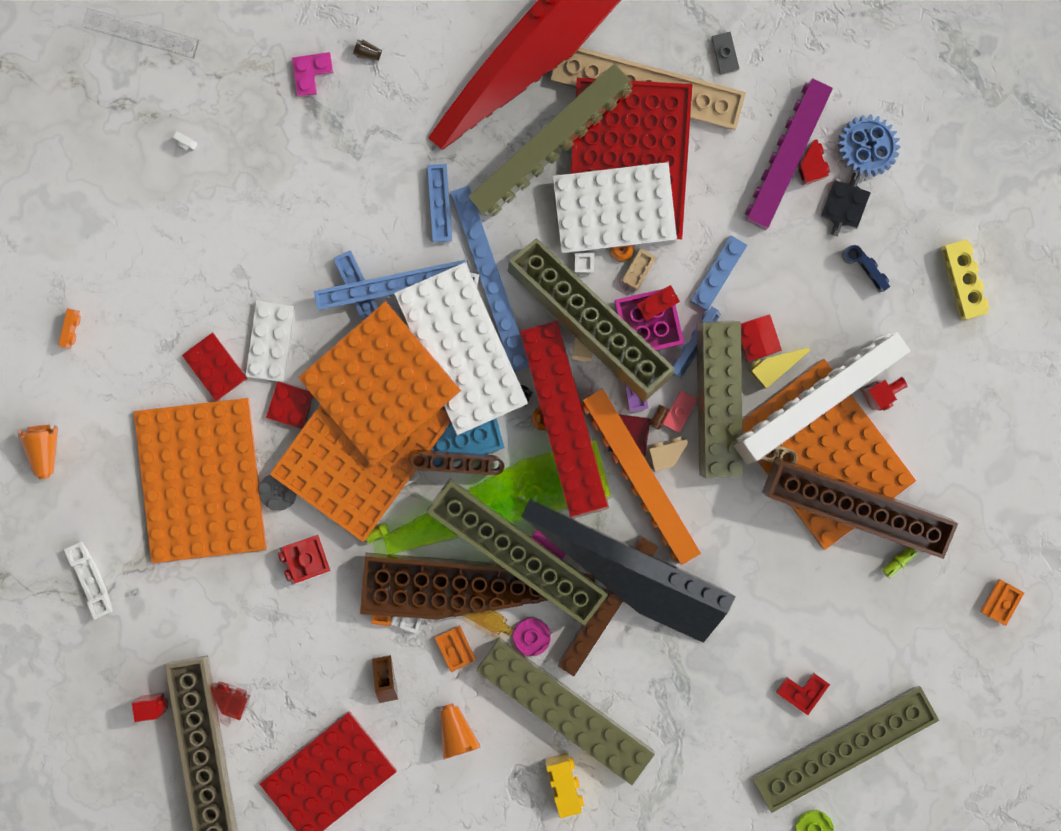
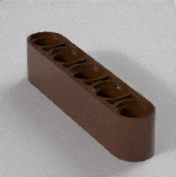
M413 450L408 456V461L414 469L424 471L499 475L505 468L503 461L498 456L489 454ZM420 455L423 457L421 463H413L416 456ZM441 457V463L433 465L434 458ZM460 458L461 463L456 467L452 466V461ZM480 460L478 467H471L472 461ZM493 461H498V467L490 469V464Z

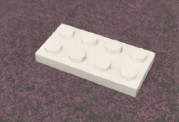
M256 301L245 377L285 382L295 306Z

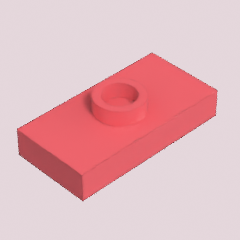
M680 390L662 424L680 433L698 399Z

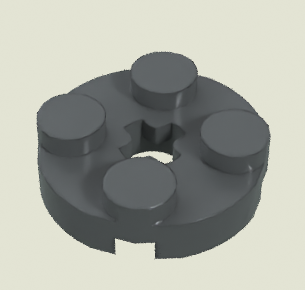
M270 474L259 485L260 499L271 510H285L291 507L297 498L295 492ZM276 486L284 490L281 492V497L274 494Z

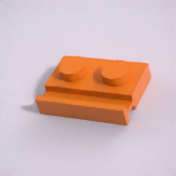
M998 579L980 612L1007 626L1024 592Z
M460 625L435 636V640L451 672L476 661V657Z

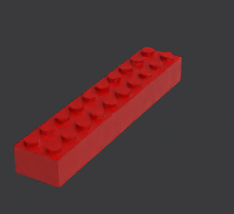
M553 321L522 330L520 333L570 518L574 519L610 509L558 321Z

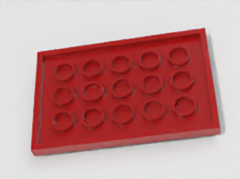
M349 711L260 782L259 785L296 831H324L394 775L397 769Z

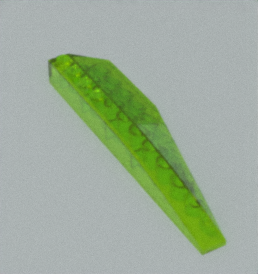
M597 440L591 441L608 500L612 498ZM553 452L523 459L515 465L504 469L501 474L490 477L477 486L468 489L470 493L513 524L526 521L521 515L528 503V498L533 500L535 496H537L536 502L557 512L568 510ZM428 513L383 536L388 555L462 538Z

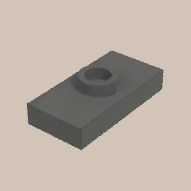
M731 31L712 36L711 39L720 75L739 70Z

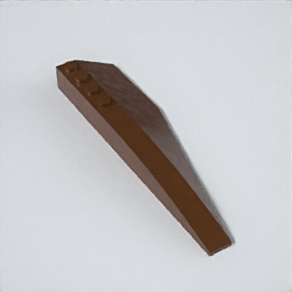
M365 552L360 614L439 620L446 617H457L464 614H475L482 611H494L549 601L498 563ZM583 573L585 576H587L589 579L595 582L596 578L589 573Z

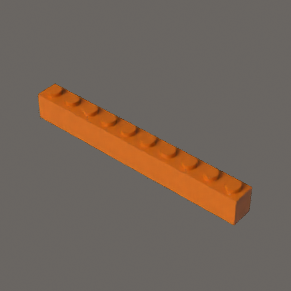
M600 388L582 399L584 402L581 405L587 415L591 414L594 420L591 423L595 430L602 432L603 437L601 440L606 448L610 446L613 453L611 456L616 464H621L623 468L621 473L625 480L630 479L633 484L630 487L635 497L640 496L643 501L640 504L645 513L649 512L653 519L650 522L655 530L659 529L662 536H660V539L665 547L669 545L672 552L669 554L674 562H679L683 565L700 555V550L604 389Z

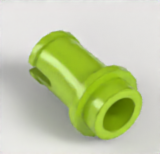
M380 523L366 539L367 542L370 544L383 536L386 538L390 534L388 526L385 523Z

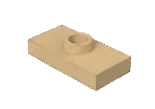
M640 248L621 282L638 291L657 257Z

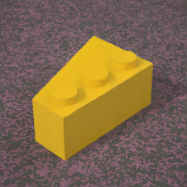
M568 753L546 758V768L549 773L559 818L582 813L581 807L585 805L582 795H578L577 792L580 784L578 776L574 777L572 770L575 769L573 758H569Z

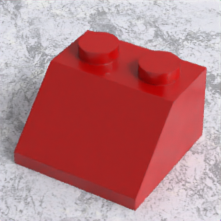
M770 314L741 323V351L745 362L782 351Z

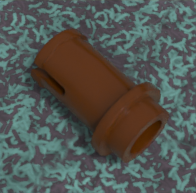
M659 404L653 418L649 419V425L657 430L660 427L663 428L662 423L670 409Z

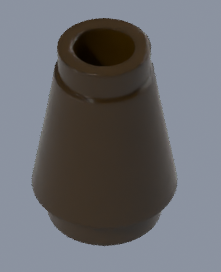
M357 39L353 51L357 58L379 61L382 53L381 49L364 39L362 41Z

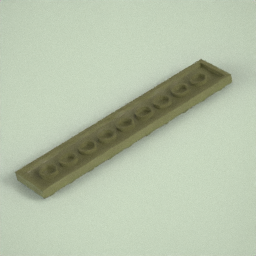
M918 686L756 775L752 779L771 813L940 720L924 691Z

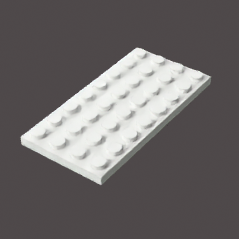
M462 263L394 293L410 330L462 390L444 406L457 435L528 404L466 263Z

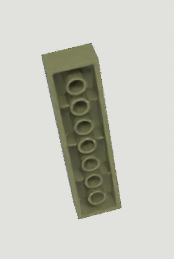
M696 322L699 475L704 478L743 476V459L733 446L738 442L737 438L743 435L741 322Z

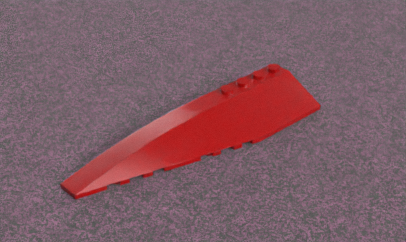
M537 0L471 78L428 139L441 150L462 137V134L468 129H473L477 126L479 121L485 117L488 118L497 108H502L527 90L530 84L538 82L548 71H553L562 61H567L621 0Z

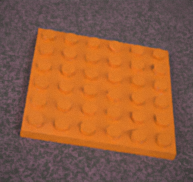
M386 301L298 377L372 466H375L462 391Z

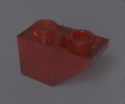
M215 682L210 690L221 713L241 720L251 695L247 694V691L244 689L236 688L235 690L230 688L227 683Z

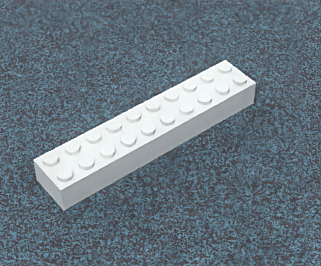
M898 332L892 335L887 333L879 337L872 345L858 352V355L845 361L844 365L831 371L828 374L829 376L814 383V387L806 389L796 399L783 405L782 409L767 417L769 420L766 419L752 427L753 432L749 431L738 437V442L733 446L746 464L758 461L911 352Z

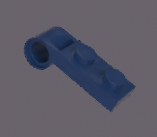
M851 245L844 249L842 252L844 262L848 264L858 262L880 293L890 288L887 276L879 272L877 262L872 257L869 258L861 247ZM849 250H854L856 252L857 256L855 260L849 257Z

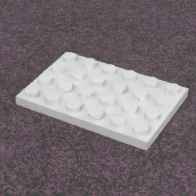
M668 162L553 176L562 253L677 240Z

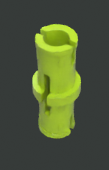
M908 547L899 555H895L894 559L881 570L890 579L901 568L904 569L907 566L906 564L919 553L916 549Z

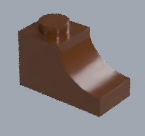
M391 655L372 658L374 687L379 703L398 700L397 683Z

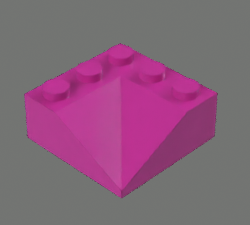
M662 289L614 300L616 313L655 350L685 344L676 305L645 321L636 305Z

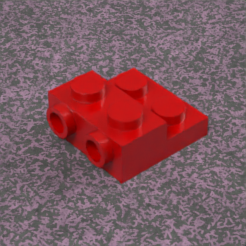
M319 535L279 548L278 557L281 563H285L287 570L284 571V575L287 581H291V584H296L331 571Z

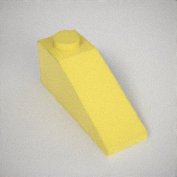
M804 348L763 360L759 358L751 365L752 369L749 372L764 389L768 388L811 350Z

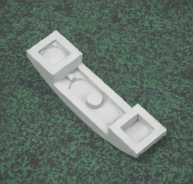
M79 542L64 549L71 567H74L87 596V605L93 619L96 620L113 612L102 577L84 543Z

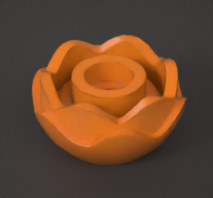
M633 245L610 248V254L616 261L622 262L632 257L634 247Z
M538 407L531 415V422L536 429L546 431L541 407Z

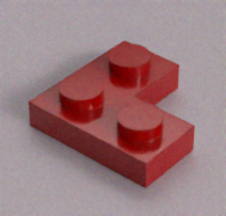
M813 672L803 687L786 677L776 693L803 713L809 715L830 684Z

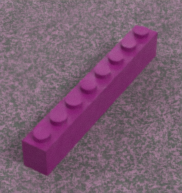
M813 78L809 83L805 82L801 90L803 96L801 100L797 99L793 107L795 111L793 118L789 117L785 124L787 131L785 135L781 134L776 144L779 148L777 152L772 153L769 159V163H771L769 170L765 169L760 180L763 183L761 187L757 186L752 196L755 200L752 205H748L744 213L747 215L745 221L764 230L769 228L833 87Z

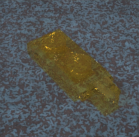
M495 610L463 615L494 634L500 635L503 632L510 636L514 630L513 627L506 624L508 619Z

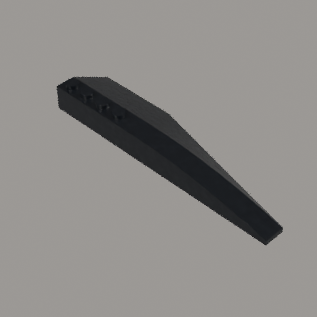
M529 499L521 515L524 520L636 612L703 643L728 614L736 597L717 585L534 500Z

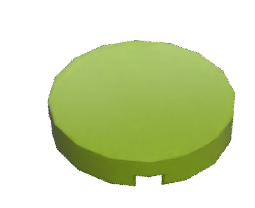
M808 810L802 813L795 824V831L834 830L830 817L820 810Z

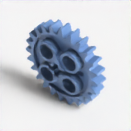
M872 114L867 117V120L864 115L859 120L855 117L852 122L849 121L846 124L847 128L844 127L841 130L843 134L838 136V139L842 140L837 144L838 147H842L838 154L844 155L840 161L846 160L845 168L851 165V172L858 170V176L865 172V177H868L870 173L875 177L878 175V172L882 175L885 169L889 170L891 168L890 164L893 165L896 162L894 158L899 156V153L896 151L901 146L895 143L900 138H894L897 131L891 132L890 129L893 125L886 126V119L882 123L879 122V116L875 120H873ZM872 132H877L879 138H875ZM854 135L859 136L861 142H857L854 139ZM876 150L882 151L884 157H880ZM858 153L863 154L865 160L859 159Z

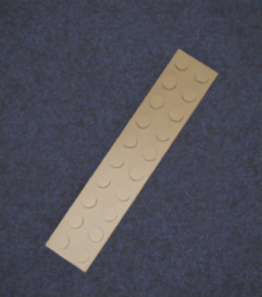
M579 48L567 61H562L552 72V82L576 88L577 77L597 79L615 63L630 81L693 84L690 119L734 131L738 124L746 92L584 48Z

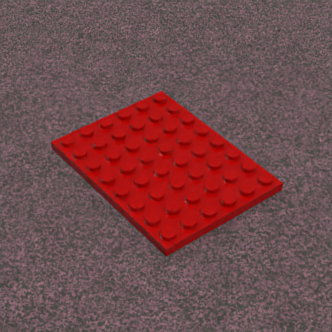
M577 77L576 98L596 79ZM631 81L633 85L631 88L632 92L624 99L621 97L616 102L617 106L612 111L608 112L607 110L601 115L603 118L599 123L590 125L587 128L588 132L582 138L577 137L573 141L571 174L668 162L676 236L678 240H682L693 84Z

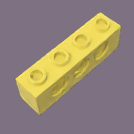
M966 239L940 247L961 321L988 314L989 303L984 298L982 292L984 285L978 278L977 272H979L977 262L973 260L972 244ZM959 256L963 257L965 261L963 266H960L957 262ZM964 275H967L970 279L968 285L963 282ZM969 293L975 296L973 303L968 300Z

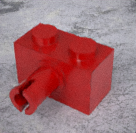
M903 377L889 385L886 380H877L861 389V392L872 410L885 411L894 406L893 402L897 400L894 394L907 388L908 385Z

